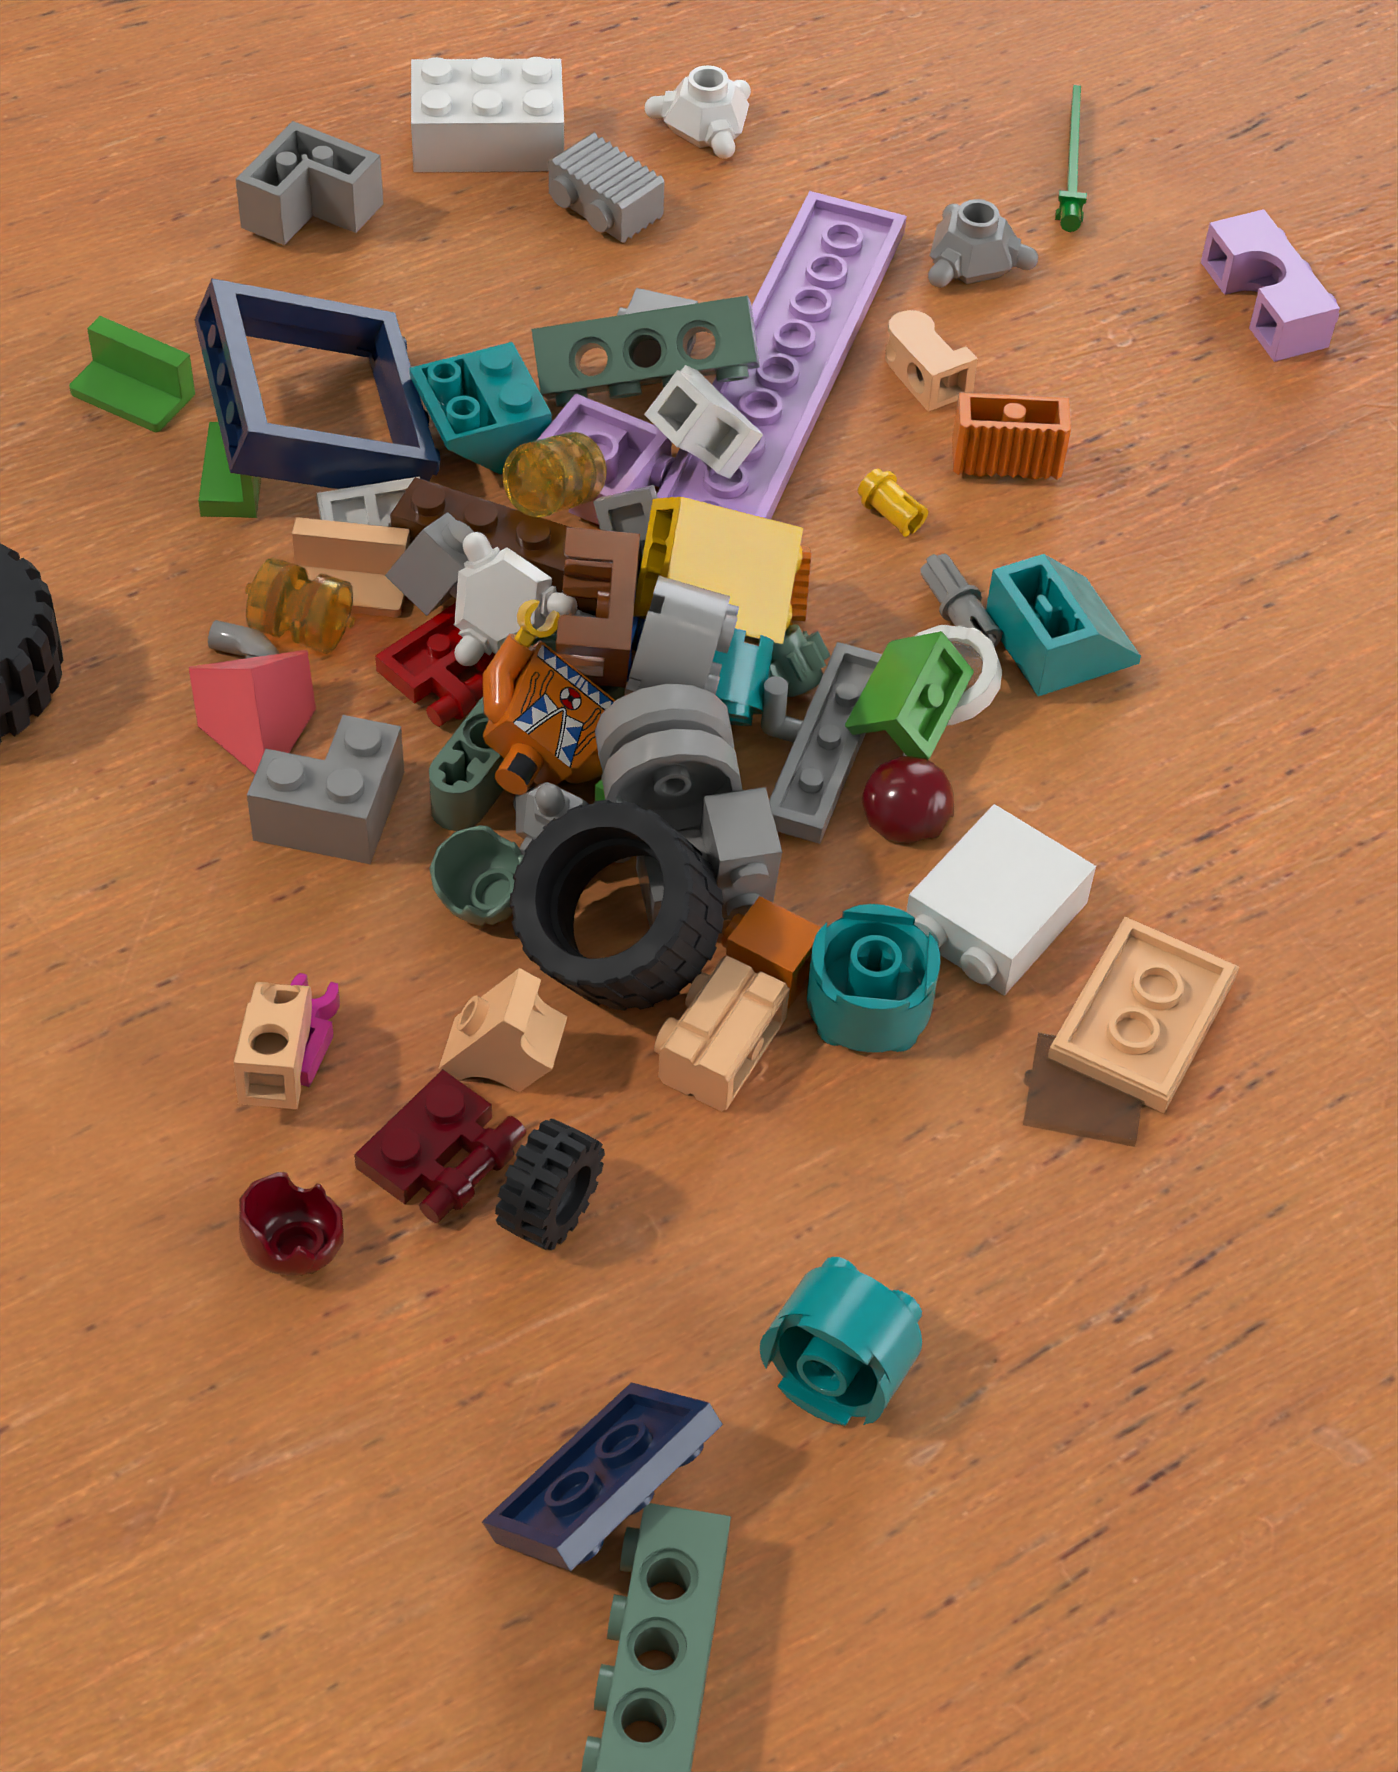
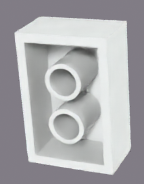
M439 57L411 59L413 171H548V161L564 152L561 59H545L542 57H531L528 59H494L491 57L478 59H443Z

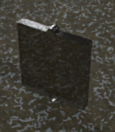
M1038 1033L1032 1070L1025 1072L1023 1080L1024 1084L1029 1087L1023 1125L1135 1147L1141 1108L1146 1107L1144 1105L1145 1101L1048 1058L1050 1046L1056 1036Z

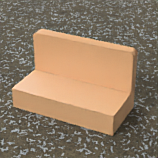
M296 517L292 531L295 568L287 595L288 604L291 607L393 618L401 616L405 595L385 575L410 546L409 529Z

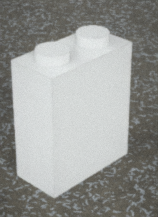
M994 804L913 889L908 897L906 912L915 918L914 925L922 930L927 937H929V932L938 944L941 956L962 968L965 974L975 982L987 984L1005 996L1087 904L1096 866Z

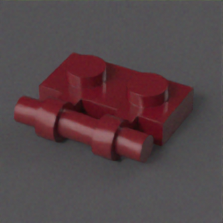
M442 1069L354 1154L355 1166L357 1170L404 1205L422 1187L426 1189L430 1194L419 1204L420 1210L430 1221L439 1223L452 1209L461 1210L474 1197V1187L491 1170H501L514 1157L513 1147L527 1132L523 1124L513 1116H507L495 1129H484L483 1127L492 1119V1104ZM462 1148L469 1153L455 1169L444 1167Z

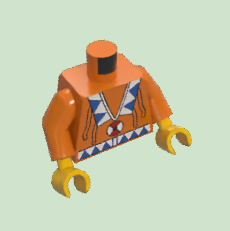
M538 600L526 601L519 607L517 612L519 631L516 635L509 633L483 673L484 714L489 719L483 733V738L489 747L504 758L495 773L497 783L506 791L517 795L526 793L533 781L536 784L549 782L557 785L561 781L566 780L577 785L602 776L603 771L598 756L595 729L601 714L615 702L612 697L541 640L531 646L536 637L542 638L554 634L560 614L553 610L546 617V621L538 629L533 628L531 615L540 603Z

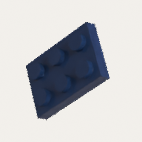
M631 1382L492 1511L482 1523L496 1544L571 1571L577 1565L593 1558L602 1548L604 1539L625 1518L645 1508L653 1499L654 1491L677 1468L685 1466L696 1459L704 1448V1442L723 1424L709 1402Z

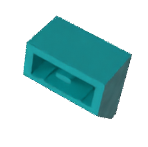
M513 342L409 368L410 378L446 448L500 475L520 470L521 458L552 422V413Z
M1045 554L993 569L986 611L994 623L1002 630L1001 642L1037 696H1042L1140 663L1141 655L1085 576Z

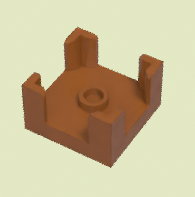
M566 527L564 555L572 559L565 560L562 593L573 598L597 600L596 618L562 615L559 617L556 653L594 684L626 688L640 534Z

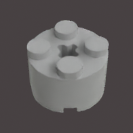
M658 576L625 695L641 688L662 684L694 685L716 694L722 664L712 662L715 650L728 653L739 610L738 606L728 604L730 596Z

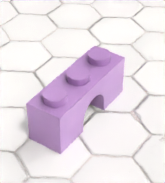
M1263 209L1209 223L1201 264L1224 295L1238 291L1258 292L1249 329L1271 359L1275 362L1328 348L1335 323L1339 317L1340 308L1332 294L1326 291L1313 274L1310 265L1300 257L1287 240L1284 231L1276 226L1267 212Z

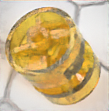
M565 432L516 447L505 461L503 485L508 499L520 512L531 517H546L594 500L600 494L605 484L607 474L606 462L599 446L591 438L578 432Z
M271 557L262 564L253 583H248L245 588V593L248 594L246 605L247 625L249 628L257 629L264 634L280 638L288 630L291 632V638L295 643L328 654L339 644L346 628L354 626L355 617L350 616L353 606V588L348 581L321 573L312 581L309 580L308 571L305 568Z

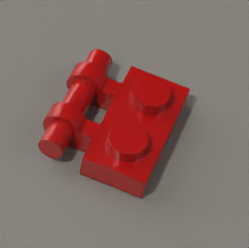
M456 603L375 655L376 671L414 704L432 692L440 698L426 708L429 719L437 727L442 726L452 718L461 720L473 710L476 702L483 697V673L496 655L493 652L490 656L484 653L475 665H472L480 672L464 683L456 677L470 667L458 663L454 654L457 644L463 638L458 634L461 630L454 626Z

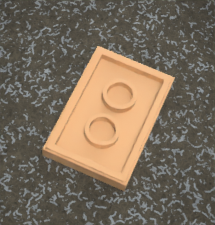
M1124 917L1050 1046L1047 1060L1159 1112L1165 1113L1236 979L1239 966Z

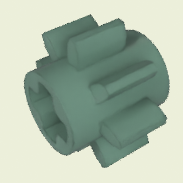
M798 624L789 625L784 635L783 644L773 645L769 678L776 676L787 681V697L803 694L816 687L823 676L821 668L826 666L824 660L831 655L819 632L808 635L807 631L802 632Z

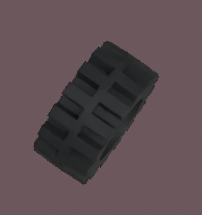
M551 1118L550 1121L545 1120L541 1122L539 1129H534L528 1135L527 1144L525 1146L521 1145L515 1154L517 1159L514 1165H509L505 1174L508 1178L506 1183L500 1187L498 1197L501 1200L495 1208V1214L498 1215L496 1219L497 1224L514 1235L545 1250L555 1249L557 1243L561 1245L566 1240L568 1231H573L577 1226L578 1217L581 1212L585 1213L590 1204L588 1202L590 1195L595 1193L599 1183L596 1179L602 1173L604 1163L600 1162L605 1156V1151L601 1148L603 1144L558 1120Z

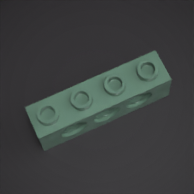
M748 295L531 329L540 393L548 400L556 399L557 407H565L575 394L588 398L590 393L609 391L610 399H619L641 395V386L662 383L664 388L677 370L681 371L685 365L699 371L703 376L716 374L717 382L749 378L748 369L760 368L752 305ZM698 332H707L715 337L714 351L704 359H693L687 354V343ZM654 340L660 343L661 356L655 365L648 368L635 365L634 351L641 342ZM594 348L605 350L608 359L605 369L595 376L584 375L580 366L583 355L588 350Z
M649 1503L643 1509L640 1529L626 1528L620 1571L632 1573L628 1596L614 1594L607 1632V1639L619 1641L615 1666L601 1664L594 1701V1710L606 1712L602 1738L587 1737L581 1772H691L727 1555L731 1516ZM671 1582L682 1587L685 1593L679 1598L666 1600L655 1596L650 1589L656 1584ZM658 1650L667 1653L674 1660V1663L662 1670H652L640 1664L637 1658L647 1651ZM636 1721H649L657 1725L661 1729L662 1734L651 1742L643 1743L629 1738L624 1729Z

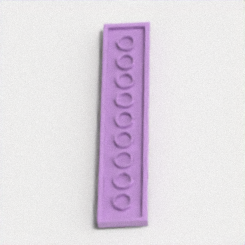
M809 191L752 304L760 368L748 369L749 378L717 382L715 378L712 383L763 436L730 479L719 475L695 455L679 449L675 461L672 463L657 493V498L685 497L767 519L772 518L903 237L907 216Z

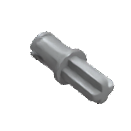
M944 553L938 556L933 554L926 559L927 563L920 568L921 576L941 604L939 607L941 616L947 621H952L955 626L980 630L996 647L1001 641L1003 632L994 623L980 602L982 598L980 590L976 586L967 583L947 554Z

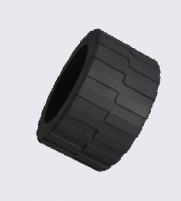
M601 800L587 806L579 805L567 810L566 814L558 819L554 818L543 827L544 830L535 840L532 839L524 850L526 853L520 865L516 867L513 876L515 880L513 892L510 893V908L513 911L514 919L512 925L515 935L520 938L523 945L522 949L528 958L539 965L542 972L587 1001L598 1006L603 1004L614 1010L626 1011L627 1008H638L641 1010L654 1007V1004L663 1000L669 1001L679 995L684 987L689 983L692 984L696 976L701 974V970L707 961H711L717 949L715 945L719 933H722L724 921L722 917V905L724 904L722 890L718 887L717 875L712 865L702 857L703 853L662 817L650 809L646 811L637 804L626 801L614 803L610 800ZM632 856H651L660 863L662 869L664 892L659 913L651 928L636 944L619 954L598 959L584 957L580 954L575 941L574 915L578 900L586 885L599 871L620 859Z

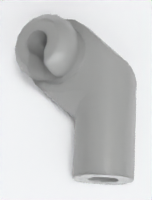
M215 620L210 628L208 646L211 649L246 658L279 654V651L271 641L257 629Z

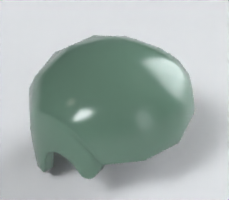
M479 825L456 831L438 846L429 867L433 889L445 907L456 917L479 926L496 924L506 920L513 913L510 908V893L513 892L515 881L513 876L517 865H520L524 855L521 854V850L515 842L501 837L488 826Z

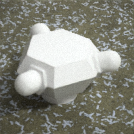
M709 65L699 66L693 69L689 76L685 77L674 91H666L663 96L650 97L646 101L644 108L650 118L664 119L666 125L676 135L699 148L710 146L717 157L727 159L735 152L734 139L742 133L749 108L747 99L751 94V88L744 80L732 81L728 79L727 73L721 68Z
M472 532L464 538L463 550L469 561L464 563L466 568L458 571L454 626L461 630L458 634L463 637L457 644L454 652L458 663L463 666H472L480 660L484 653L489 656L492 652L496 654L509 633L516 635L519 631L517 612L519 607L526 601H540L538 607L531 615V624L535 629H538L545 623L546 617L553 610L557 611L560 616L575 615L578 607L576 599L563 593H557L556 586H551L552 578L508 547L501 551L498 547L492 549L487 537L482 533Z

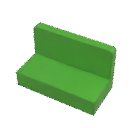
M99 316L87 328L93 361L69 384L72 396L148 430L159 432L195 395L190 354L102 316Z
M209 422L198 500L200 516L257 518L261 477L230 473L219 423Z
M942 631L893 640L887 644L847 719L845 727L852 735L885 730L906 756L930 759L974 670Z

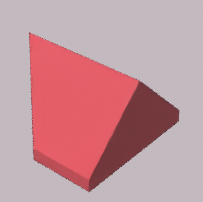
M307 650L189 667L198 727L254 774L258 769L265 749L290 753L316 710Z

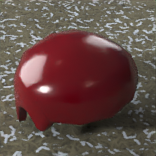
M904 755L885 762L872 773L865 785L862 803L868 824L888 841L909 844L920 841L923 838H937L949 818L954 816L953 788L944 771L926 758Z
M276 1172L252 1182L240 1197V1240L250 1260L266 1271L287 1276L313 1274L333 1260L344 1242L343 1212L329 1196H326V1191L321 1184H316L310 1189L300 1188L293 1184L288 1173Z

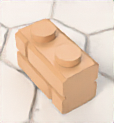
M727 955L720 959L710 975L701 972L690 986L685 1005L688 1008L680 1020L672 1017L667 1019L657 1036L654 1051L659 1054L658 1078L661 1079L663 1084L686 1095L693 1094L696 1100L721 1112L727 1110L787 1018L790 989L786 983L761 971L757 974L753 971L752 967Z

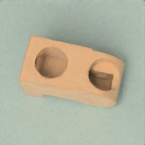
M911 310L902 311L893 315L889 320L888 332L890 337L886 346L885 360L909 391L928 412L957 401L958 393H973L978 358L966 346L953 351L934 331L935 323L925 313Z
M257 982L255 984L251 1002L247 1004L233 1062L238 1104L298 1109L301 1092L300 1074L311 1025L312 992L310 986L279 985L267 982Z

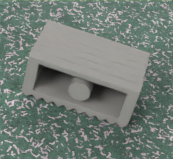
M595 132L548 161L549 194L560 207H570L585 217L591 227L598 232L606 231L619 241L625 243L628 237L632 239L635 232L639 234L642 228L646 229L649 223L653 224L656 218L660 220L663 215L665 183L661 175L657 176L654 170L649 171L646 165L642 167L639 161L635 162L632 156L627 157L625 151L620 153L617 146L613 148L610 141L606 143L603 137L598 138Z

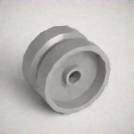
M662 684L641 688L621 697L601 714L595 729L598 756L603 771L602 782L605 800H610L614 803H622L623 801L635 803L643 810L648 811L650 809L677 831L700 828L704 796L743 791L728 709L714 693L694 685Z

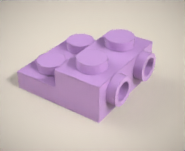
M575 394L521 458L520 477L568 496L569 513L599 525L593 501L600 497L651 485L660 488L675 458L671 456L672 442L655 425Z

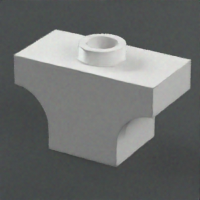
M687 365L681 371L677 370L644 414L676 447L695 455L719 475L729 479L763 436L699 371Z

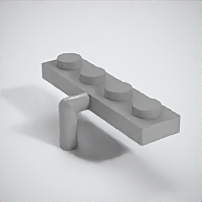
M837 642L803 721L785 716L788 694L787 681L776 676L770 677L765 681L761 728L769 736L794 743L769 799L778 832L821 843L866 734L852 735L845 727V723L882 654Z

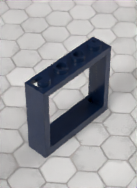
M211 278L194 321L230 473L333 489H344L414 477L430 481L432 475L437 476L440 468V452L434 446L429 429L428 412L423 409L420 395L410 378L409 368H411L407 354V340L401 334L395 312ZM246 336L369 358L392 443L268 423Z

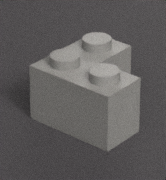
M292 121L236 178L241 228L282 245H285L312 216L357 233L383 205L380 155Z
M342 715L325 760L265 749L247 793L253 841L371 864L404 775L401 726Z
M766 787L704 796L700 828L678 832L702 852V857L712 865L717 875L718 887L722 890L723 895L722 917L724 920L731 921L738 913L745 916L759 896L773 902L782 848ZM637 856L636 869L651 928L662 904L664 892L663 874L660 863L651 856Z

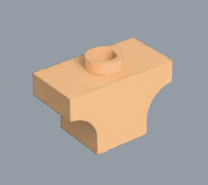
M518 968L481 998L477 995L473 996L467 1002L462 1012L455 1017L439 1070H445L459 1081L468 1077H484L498 1081L517 1092H521L552 1070L567 1016L551 1008L540 999L537 992L541 979Z

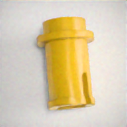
M879 468L872 470L864 477L858 487V494L862 497V505L869 510L875 508L903 536L907 537L910 533H915L925 522L929 512L928 508L917 502L896 483L897 477L893 472H883Z

